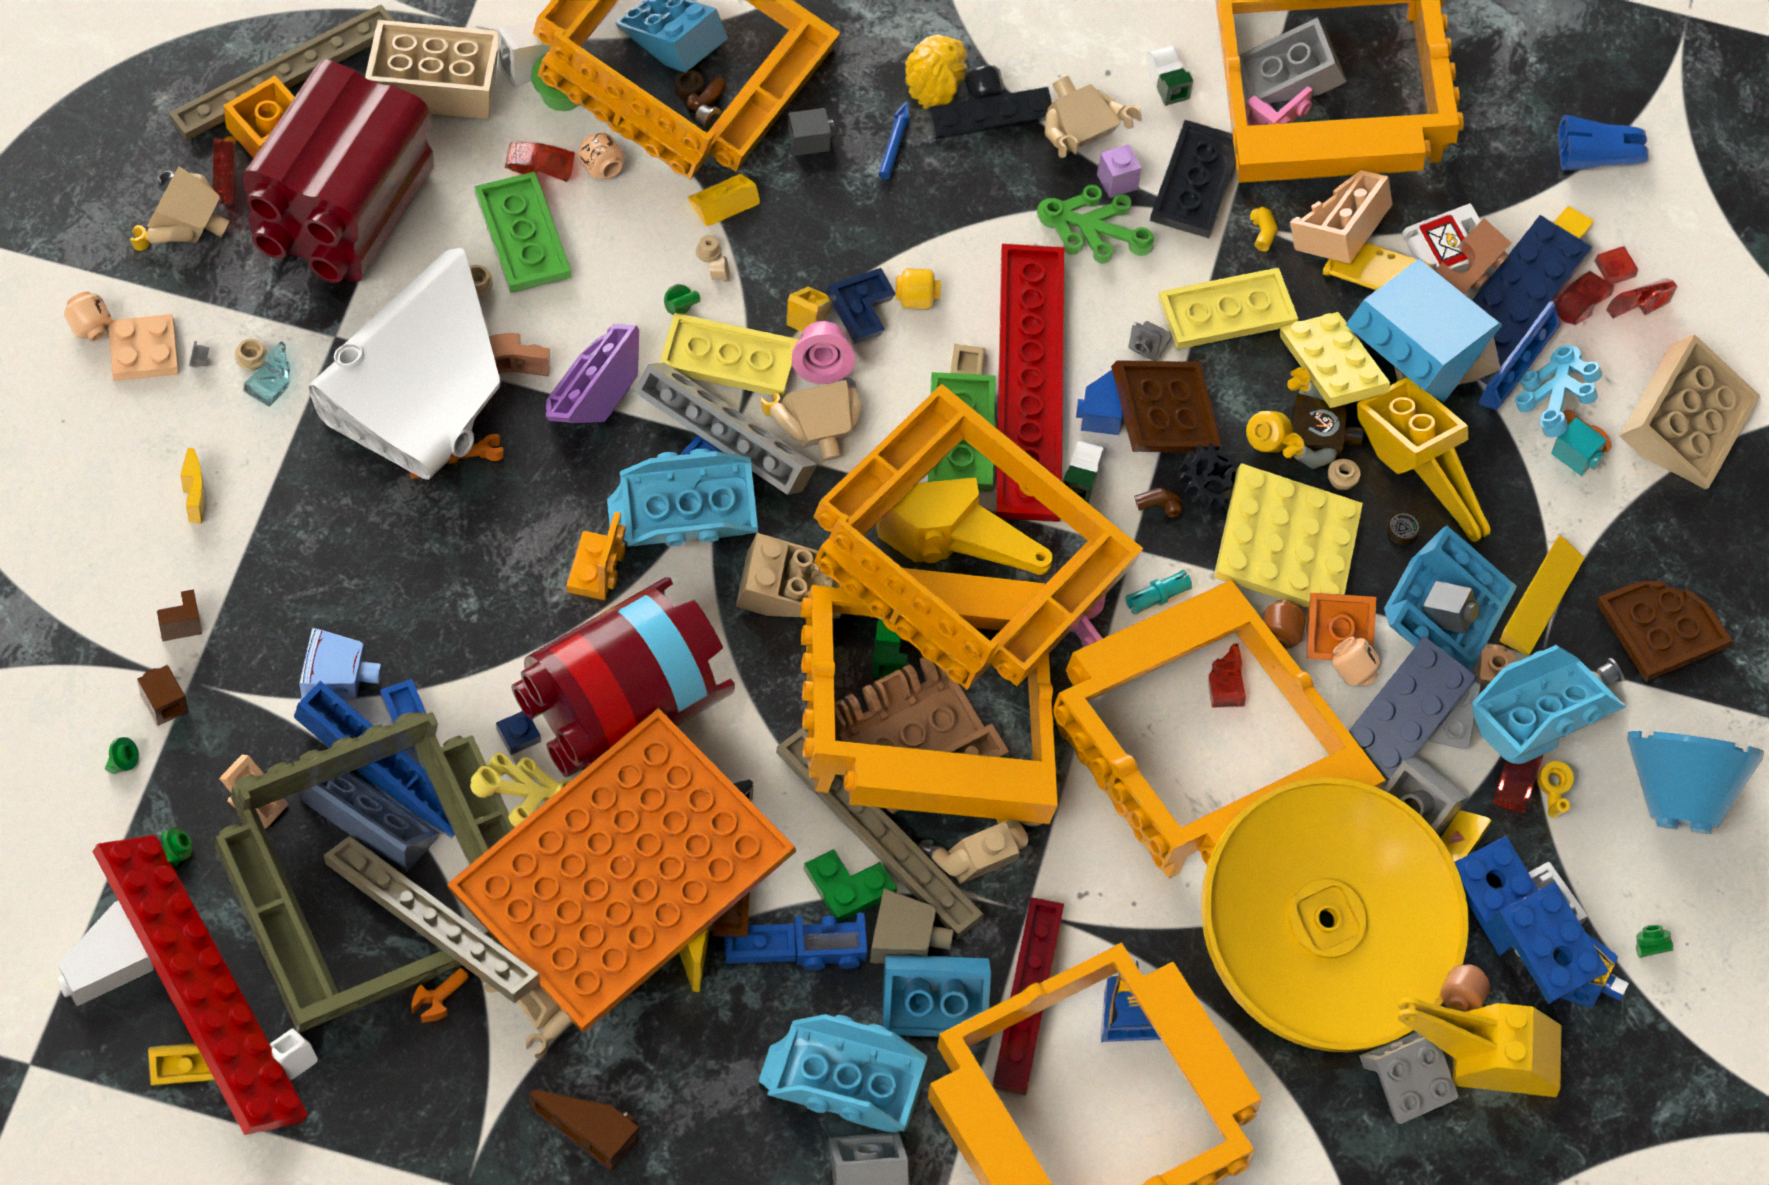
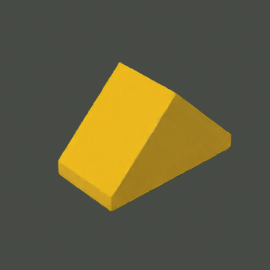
M805 287L790 294L786 325L803 332L810 324L825 321L833 307L828 295L811 287Z

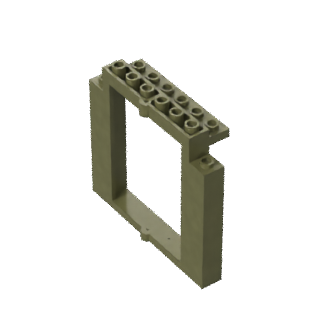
M424 711L415 714L414 712L405 713L399 716L393 724L372 726L363 732L364 735L360 737L339 739L331 745L332 748L322 751L318 749L308 751L300 756V760L296 762L275 764L267 770L268 773L260 776L247 775L237 780L235 786H232L231 800L243 826L239 827L238 824H234L222 829L219 832L220 835L216 836L215 849L297 1033L416 984L430 981L440 974L462 966L442 950L339 993L256 810L317 784L336 780L348 772L415 747L469 865L472 864L514 829L515 826L508 819L509 812L500 793H494L492 796L481 798L471 790L472 776L481 766H487L473 735L466 738L455 736L445 741L443 747H441L436 738L438 722L433 712L425 714ZM489 932L484 933L486 936H488L501 946V944Z

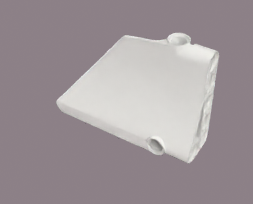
M461 248L446 250L344 345L339 347L334 353L335 361L308 385V391L316 412L327 426L425 480H429L450 460L451 454L462 457L470 451L474 443V434L471 431L474 420L501 385L469 262L464 249Z

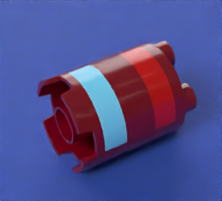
M664 577L525 657L524 670L521 671L522 679L512 684L511 689L523 713L530 720L543 714L549 727L556 735L554 739L546 743V747L554 765L564 777L568 778L581 769L585 770L658 708L676 726H679L734 693L735 683L731 678L716 685L708 660L723 649V645L700 606L693 599L675 607L664 596L665 589L673 585L671 578Z

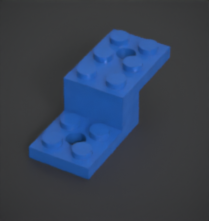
M1507 836L1455 861L1464 887L1466 901L1496 952L1501 956L1516 949L1548 1004L1609 972L1556 882L1539 890ZM1487 874H1495L1500 878L1502 883L1500 889L1492 888L1487 883ZM1554 950H1561L1567 955V966L1559 965L1554 960Z

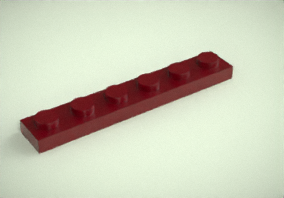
M1030 897L1010 998L1022 993L1030 985L1042 983L1050 978L1064 908L1063 903ZM1043 1010L1003 1030L992 1083L994 1089L1026 1096Z

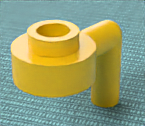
M1561 761L1549 762L1538 773V785L1548 795V815L1551 818L1559 817L1570 808L1569 801L1562 798V794L1572 787L1574 775L1571 768ZM1549 775H1555L1558 778V785H1552L1549 782Z

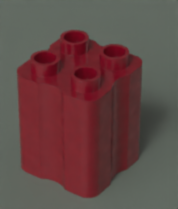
M327 59L320 60L243 173L244 188L248 194L247 205L251 210L248 217L250 230L253 234L252 242L256 248L274 259H283L286 254L307 259L310 269L317 276L328 282L338 283L342 278L352 282L361 281L434 168L433 150L427 141V133L431 128V114L427 104L414 94L392 85L373 82L344 65Z

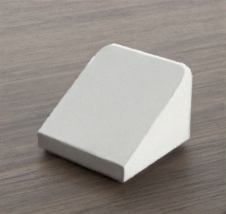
M293 1028L270 1044L273 1057L285 1071L289 1080H293L318 1061L310 1043Z

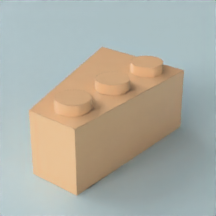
M1360 170L1334 189L1331 198L1324 203L1316 202L1311 206L1312 211L1302 219L1298 217L1293 219L1290 225L1294 249L1350 264L1393 205L1389 177Z

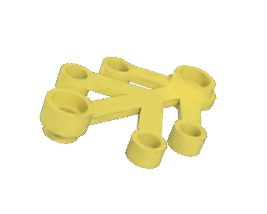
M498 752L488 761V766H481L472 776L470 787L473 793L481 798L492 796L494 793L526 797L521 805H517L508 815L510 823L516 827L533 813L542 800L547 801L567 785L570 780H563L557 783L542 771L532 759L523 757L515 766L506 755ZM506 773L516 782L502 780L500 776ZM532 778L536 779L544 787L539 786Z

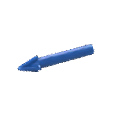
M907 101L893 115L895 117L893 129L878 174L882 179H890L905 128L909 126L910 112Z

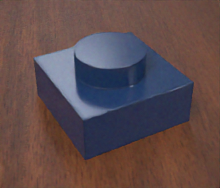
M523 711L496 722V729L510 755L541 742V735L533 720H530Z

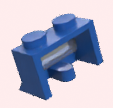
M857 913L856 922L836 923L835 916H825L822 918L821 924L809 925L802 924V916H795L796 965H804L806 970L814 971L825 968V964L839 963L840 968L851 969L860 966V962H866L867 943L864 913Z

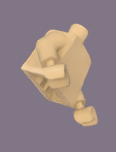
M1065 76L1052 84L1059 98L1048 108L1045 121V136L1059 149V157L1064 158L1066 154L1070 152L1077 154V149L1111 134L1121 124L1120 121L1124 120V126L1127 129L1133 128V119H1137L1139 122L1142 121L1141 109L1136 105L1125 106L1102 91L1096 90L1091 84L1076 90L1069 76Z
M485 984L484 987L488 993L497 992L489 984ZM537 985L518 1000L517 1003L535 1029L543 1028L544 1030L541 1034H531L526 1039L527 1049L535 1042L543 1044L534 1054L535 1058L539 1059L544 1057L548 1051L547 1042L551 1038L555 1040L572 1021L543 989Z

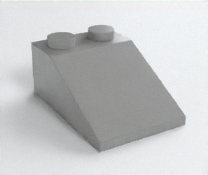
M1318 17L1238 55L1240 59V72L1250 98L1255 95L1266 103L1292 100L1307 86L1313 89L1312 96H1316L1347 82L1330 37Z

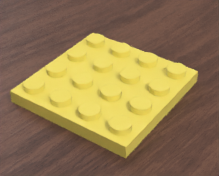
M1241 463L1235 477L1214 578L1226 582L1232 580L1235 585L1281 600H1289L1306 608L1309 607L1310 593L1344 595L1363 503Z

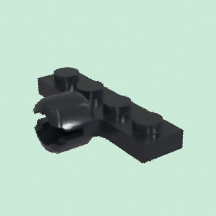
M988 65L972 69L967 73L965 82L969 95L968 100L929 107L928 113L934 139L936 140L1045 121L1052 100L1048 87L1013 93L1008 92L1004 88L1000 69L996 66Z

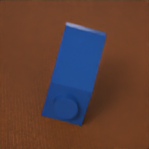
M1112 370L1086 386L1084 399H1078L1076 418H1082L1080 431L1119 435L1122 408Z

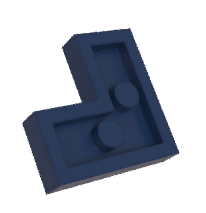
M882 268L831 284L825 291L854 344L880 336L885 328L872 306L892 300L896 293Z

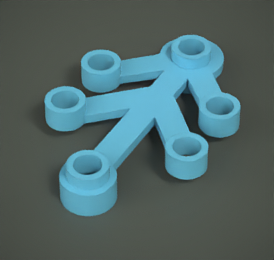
M1564 345L1557 348L1550 357V363L1537 372L1534 370L1526 371L1520 379L1521 385L1525 392L1515 397V402L1520 412L1533 410L1536 404L1551 394L1549 408L1542 413L1540 419L1542 431L1549 438L1561 436L1568 429V423L1562 413L1566 390L1577 396L1582 404L1592 403L1598 398L1595 385L1592 383L1602 377L1600 366L1597 362L1586 363L1581 360V351L1576 346ZM1575 371L1581 374L1587 383L1581 384L1570 377L1569 374ZM1556 373L1554 378L1538 388L1542 381Z

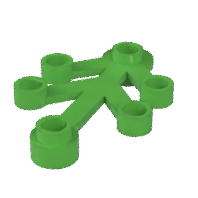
M1088 185L1084 188L1081 195L1065 201L1048 198L1038 205L1037 216L1040 222L1048 228H1055L1064 243V250L1069 254H1077L1081 251L1083 238L1078 233H1072L1068 224L1079 228L1093 251L1094 260L1101 264L1108 263L1111 260L1113 248L1109 243L1102 242L1097 233L1128 242L1129 250L1138 256H1145L1153 249L1154 236L1149 229L1139 227L1135 230H1130L1103 221L1116 215L1123 216L1129 213L1131 199L1127 195L1118 194L1113 198L1111 204L1084 214L1073 212L1086 205L1096 206L1100 203L1101 189L1095 185ZM1088 194H1094L1097 197L1091 198ZM1118 203H1123V204H1125L1126 206H1125V207H1120V206H1118L1117 204H1118ZM1069 242H1076L1077 245H1070ZM1099 251H1105V252H1107L1108 254L1102 255V254H1100V253H1098V252H1099Z

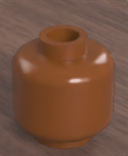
M1278 600L1267 606L1262 620L1285 650L1297 646L1302 640L1306 622L1303 611L1296 603L1289 600Z

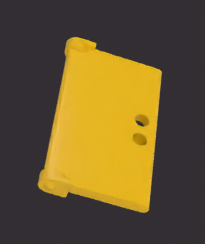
M1365 242L1350 264L1329 259L1324 266L1323 275L1329 277L1332 275L1377 290L1417 259Z

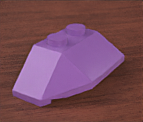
M613 324L607 329V334L597 338L580 353L546 400V417L549 421L567 423L605 422L638 376L639 328L637 325Z

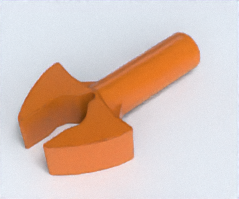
M459 968L435 990H426L420 984L413 996L412 1013L416 1012L422 1004L433 1002L432 1007L421 1015V1022L436 1021L447 1016V1008L443 1006V1001L468 980V973L464 969Z

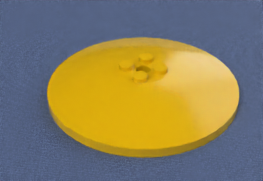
M1328 777L1305 779L1278 787L1251 803L1232 820L1219 838L1207 864L1202 887L1201 918L1205 941L1214 967L1233 998L1251 1017L1273 1033L1293 1043L1323 1051L1352 1052L1379 1047L1397 1040L1413 1031L1412 1028L1398 1020V1012L1401 1011L1398 1008L1399 1000L1403 998H1417L1440 1006L1444 1001L1440 995L1441 987L1448 972L1453 967L1463 964L1468 939V908L1464 887L1455 862L1444 842L1421 815L1397 797L1377 787L1359 781ZM1322 910L1332 914L1334 918L1332 928L1324 927L1320 923L1319 914Z

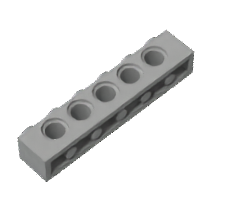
M664 362L648 364L633 391L724 453L750 457L752 471L787 495L803 492L818 465Z

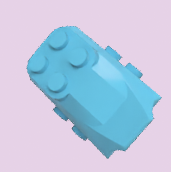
M695 449L686 455H677L675 452L661 453L657 456L658 458H650L620 471L621 482L615 492L607 498L609 524H611L614 511L620 512L621 525L626 526L624 541L627 542V547L657 543L679 546L685 544L686 540L694 539L708 543L717 541L722 537L758 533L750 457L718 451L710 452L709 449Z
M1557 645L1544 651H1537L1532 656L1518 662L1508 664L1472 702L1474 718L1482 737L1502 758L1515 764L1528 762L1557 748L1560 738L1594 724L1598 720L1626 707L1576 656Z
M824 1014L792 1021L789 1033L779 1042L770 1045L758 1082L769 1090V1096L806 1105L808 1109L814 1112H833L856 1124L897 1133L906 1131L911 1122L921 1091L928 1056L881 1025L870 1024L868 1026L856 1023L844 1015L833 1017Z

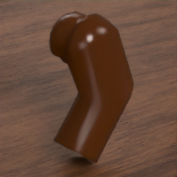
M715 77L700 96L695 93L689 95L686 102L687 108L694 110V113H696L702 105L710 107L726 89V82L720 77Z
M1156 488L1134 496L1139 511L1157 505L1164 509L1167 516L1171 518L1179 516L1183 511L1181 498L1164 488Z

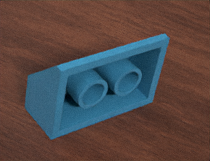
M885 955L882 1026L896 1035L939 1037L941 1032L988 1010L991 982L989 959Z

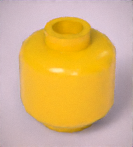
M906 268L903 270L902 276L897 275L896 300H900L903 308L930 309L933 306L934 299H940L941 280H935V274L932 270Z
M1260 411L1252 416L1246 427V436L1249 443L1256 450L1269 453L1284 450L1287 445L1283 444L1282 440L1293 432L1290 419L1278 411Z

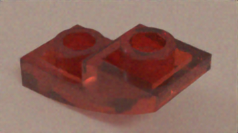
M511 142L508 146L505 168L520 174L531 172L537 174L539 171L567 182L572 175L575 152L542 143Z
M1589 270L1567 287L1554 301L1558 316L1566 323L1573 325L1580 323L1592 315L1596 304L1612 295L1615 285Z
M1544 755L1521 764L1511 763L1506 760L1492 804L1508 810L1525 813Z

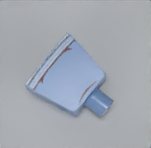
M312 628L299 683L301 698L321 680L343 700H353L357 698L361 681L380 683L382 664L365 662V650L362 642Z

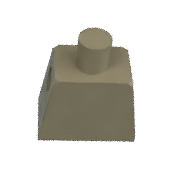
M884 889L872 943L870 962L885 964V955L928 956L929 946L950 950L953 930L934 926L936 914L934 906Z

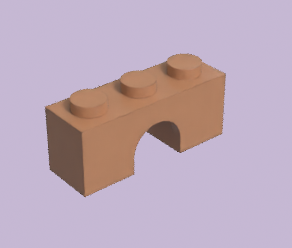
M1483 218L1457 246L1468 258V271L1455 272L1443 262L1435 271L1463 294L1470 287L1476 291L1488 278L1484 272L1491 265L1497 269L1509 256L1505 250L1510 246L1511 242Z

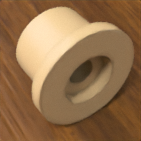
M712 235L703 236L696 247L697 257L704 262L716 261L721 255V247L718 244V240Z
M722 256L721 260L710 261L709 267L712 280L724 279L725 282L729 281L730 272L727 257Z

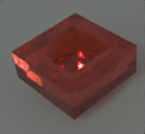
M1625 246L1597 254L1594 261L1608 286L1636 277L1639 270Z

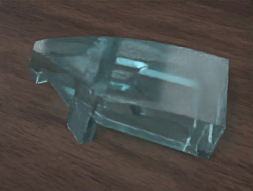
M281 341L264 357V365L244 382L243 391L269 407L289 387L290 365L287 362L285 343Z

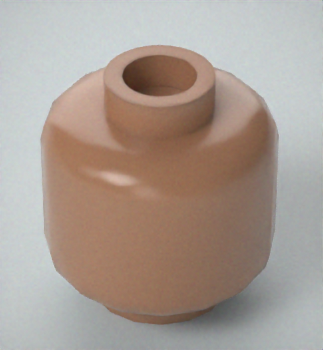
M1466 964L1453 967L1448 972L1441 987L1440 995L1444 1000L1443 1004L1446 1008L1462 1012L1482 1008L1489 994L1490 982L1484 972L1477 966Z

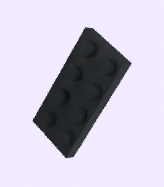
M1184 120L1151 212V222L1210 238L1236 163L1232 133Z

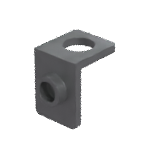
M1145 321L1143 325L1134 322L1128 348L1152 361H1157L1172 339V335L1169 331L1149 321Z

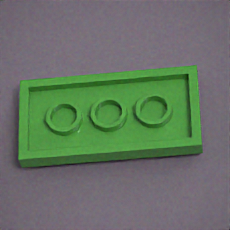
M535 172L475 186V195L510 293L571 278L570 266Z
M931 373L930 394L943 384L994 426L995 376ZM964 439L928 473V482L976 478L978 491H992L993 463Z

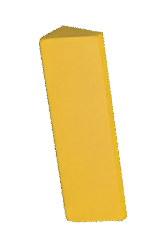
M1558 535L1507 623L1499 641L1528 657L1585 559L1564 537Z

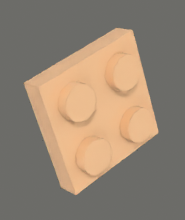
M173 314L112 320L108 325L114 381L179 374Z

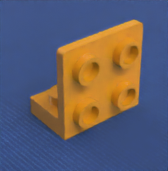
M614 511L607 536L588 531L582 532L566 585L568 593L605 600L608 589L615 588L618 570H615L617 561L622 562L626 549V542H623L626 526L621 525L620 512Z

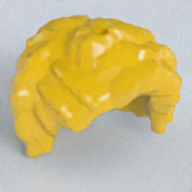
M940 34L933 35L916 45L914 52L908 56L905 68L907 75L906 84L910 86L909 93L911 97L917 99L918 104L923 105V109L926 110L932 106L951 103L958 85L965 81V72L968 69L965 63L967 50L961 41Z

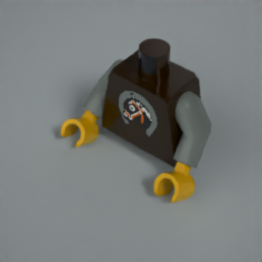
M1299 367L1291 371V375L1294 378L1288 380V388L1292 391L1300 389V394L1297 393L1292 410L1291 423L1293 432L1282 440V443L1288 446L1283 450V454L1288 458V461L1302 462L1306 466L1315 469L1340 459L1344 444L1361 446L1364 428L1346 425L1347 409L1342 405L1330 408L1315 385L1310 382L1311 377L1307 369Z

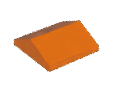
M1310 593L1306 623V659L1332 660L1335 647L1352 636L1355 639L1364 638L1374 649L1377 597Z

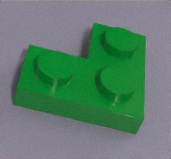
M835 849L804 863V871L831 915L836 917V923H840L857 913L881 903L884 889L897 893L898 888L881 861L852 876Z

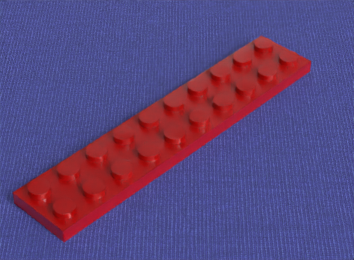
M1002 244L997 429L1062 482L1064 247ZM996 466V516L1001 519L1061 521V518L1034 496L1024 494L1019 484Z
M156 835L98 843L92 852L243 1134L249 1135L303 1123L308 1116L307 1111L285 1071L273 1057L271 1045L171 862H168L166 853Z

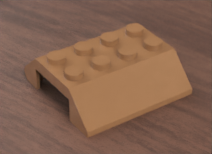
M924 657L920 659V664L925 682L920 684L915 669L909 664L902 668V672L897 670L875 681L873 687L869 684L862 688L868 709L867 712L862 713L859 701L852 694L844 697L845 702L842 699L834 702L835 734L838 741L992 757H1003L1009 753L993 724L991 723L986 727L983 726L959 684L953 682L938 665ZM886 808L892 814L900 811V809Z

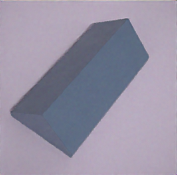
M351 772L344 774L336 780L323 782L298 792L300 801L406 874L440 834Z

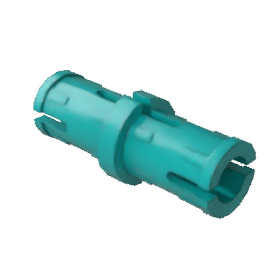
M1181 570L1162 580L1155 579L1150 582L1149 586L1126 595L1127 607L1129 609L1134 607L1131 613L1136 615L1156 604L1163 605L1168 603L1169 598L1192 589V581L1185 570Z

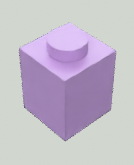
M1129 144L1100 153L1097 176L1109 198L1138 190L1141 166Z

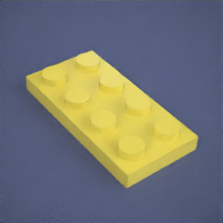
M1279 268L1160 291L1158 296L1177 350L1276 330L1298 321V316Z
M1339 312L1325 314L1305 321H1297L1280 327V338L1299 365L1308 370L1311 382L1330 408L1390 393V382L1353 331L1346 326V322Z
M674 313L659 363H666L688 378L773 396V393H778L780 398H784L792 370V351L798 339Z

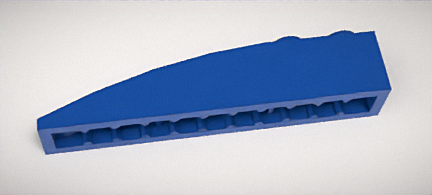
M321 680L297 704L294 718L329 748H332L331 745L339 739L360 737L364 735L363 732L373 726ZM404 751L356 769L371 783L415 815L451 838L455 836L425 769Z

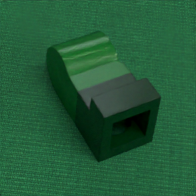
M879 619L877 623L872 677L883 678L897 670L902 672V668L907 666L908 654L899 653L904 640L896 632L890 631L884 625L882 619Z

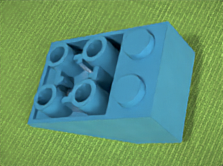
M644 0L635 8L627 11L625 16L616 22V26L661 63L684 73L728 39L717 9L692 0Z

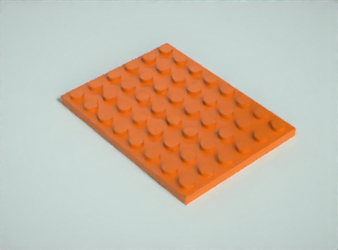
M658 708L452 879L447 886L504 949L539 973L540 984L538 985L571 1021L585 1033L796 853V849L759 809Z

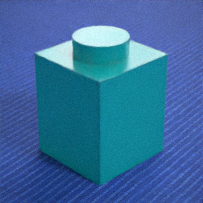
M1576 417L1568 425L1567 431L1556 438L1551 454L1582 476L1590 467L1594 470L1605 457L1602 451L1607 439Z

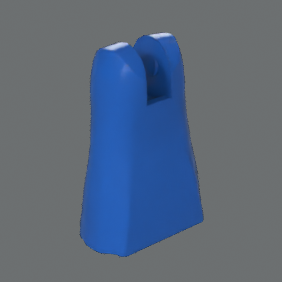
M1563 115L1561 118L1558 142L1562 171L1612 165H1635L1648 161V148L1645 146L1647 142L1646 132L1641 128L1605 124L1570 115Z

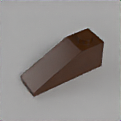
M536 1089L529 1094L530 1109L610 1171L618 1165L639 1141L638 1123L626 1111L620 1113L610 1105Z

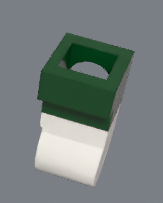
M1169 46L1148 52L1146 58L1147 66L1164 105L1167 106L1190 99L1194 80L1189 71L1185 72L1174 47ZM1181 89L1178 94H1171L1172 90Z
M1078 441L1063 483L1069 488L1072 486L1086 490L1084 493L1076 494L1089 504L1098 476L1104 447Z

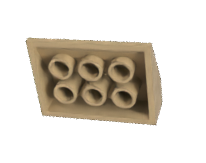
M378 20L365 78L379 84L392 85L418 96L427 104L430 114L489 119L499 52L498 31Z
M1694 334L1671 344L1619 436L1643 458L1707 489L1717 475L1760 395Z

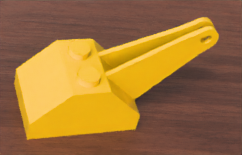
M1408 377L1390 385V393L1367 398L1357 403L1358 419L1380 460L1397 474L1414 469L1456 519L1471 541L1476 542L1481 539V536L1485 537L1490 534V526L1482 513L1454 447L1468 440V425Z
M976 478L918 483L876 524L878 538L914 562L925 561L927 563H935L948 559L953 552H958L1019 568L1037 575L1046 574L1050 570L1052 562L1050 550L978 504L979 491Z
M1403 998L1399 1000L1398 1008L1401 1011L1398 1012V1020L1453 1057V1082L1455 1086L1557 1097L1560 1091L1561 1025L1536 1008L1497 1003L1462 1012L1434 1005L1417 998Z

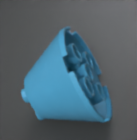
M1630 731L1627 736L1650 817L1656 819L1657 827L1677 829L1678 824L1690 825L1691 832L1711 834L1712 828H1719L1764 757V751L1755 747L1748 746L1747 752H1743L1744 749L1735 747L1734 742L1699 736L1654 732L1653 735H1648V738H1641L1642 731Z

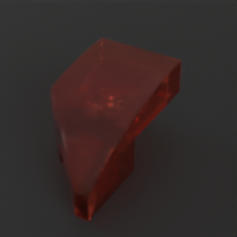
M1239 643L1231 645L1229 652L1223 658H1217L1212 663V670L1208 674V687L1212 708L1245 706L1246 695L1241 674L1242 659Z

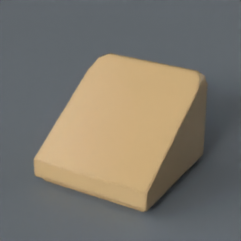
M954 344L950 373L982 375L986 348Z

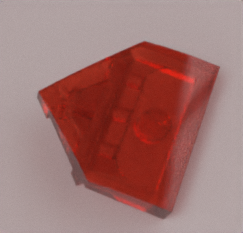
M226 136L224 139L214 138L213 189L217 194L221 195V204L235 203L236 139L230 136Z

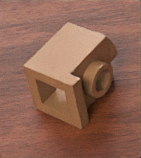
M1491 645L1487 649L1482 648L1477 662L1478 679L1476 683L1480 684L1479 694L1504 667L1515 662V653L1507 652V648L1502 645Z

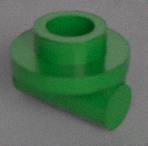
M682 284L672 285L664 296L665 309L672 315L674 313L684 315L692 305L701 301L697 291L691 292L687 286Z
M120 737L112 741L109 747V758L105 766L107 772L117 774L118 771L132 770L137 765L139 759L138 748L130 738Z
M174 827L161 834L163 849L168 862H171L173 867L178 866L180 861H184L191 856L193 850L192 841L186 832Z
M1660 925L1645 926L1636 935V952L1639 958L1673 951L1671 933L1668 930H1664Z

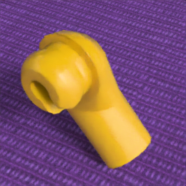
M1265 207L1255 208L1250 214V220H1253L1254 225H1259L1261 231L1254 245L1258 250L1266 252L1269 250L1278 232V227L1271 210Z

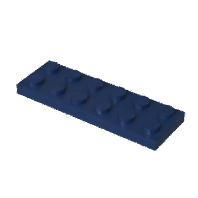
M1539 215L1509 253V256L1500 264L1472 300L1502 324L1494 335L1500 368L1550 301H1554L1592 250V246L1542 215ZM1498 371L1478 380L1488 385Z

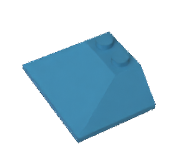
M1445 526L1410 560L1384 610L1389 626L1414 648L1425 636L1472 672L1482 648L1486 646L1517 586L1450 527ZM1435 581L1472 588L1475 601L1479 605V612L1476 620L1471 622L1465 634L1440 629L1426 616L1423 604Z

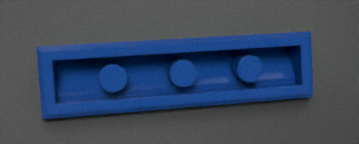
M1550 301L1501 366V370L1495 374L1486 386L1479 400V405L1498 410L1561 324L1554 302Z

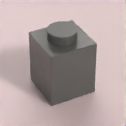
M825 108L789 113L788 135L793 156L830 151L831 138H835V126L833 120H828Z
M1435 581L1423 604L1426 616L1440 629L1463 634L1466 633L1471 622L1476 620L1479 612V605L1475 601L1472 588Z

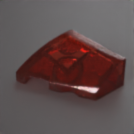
M1659 279L1620 293L1612 299L1606 311L1613 319L1637 307L1647 315L1670 303L1678 286L1671 279Z

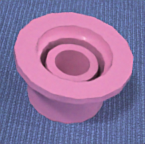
M818 321L806 327L801 335V340L796 343L792 351V366L796 373L804 380L815 384H831L842 380L851 373L855 365V351L851 343L845 339V334L838 325L828 321Z

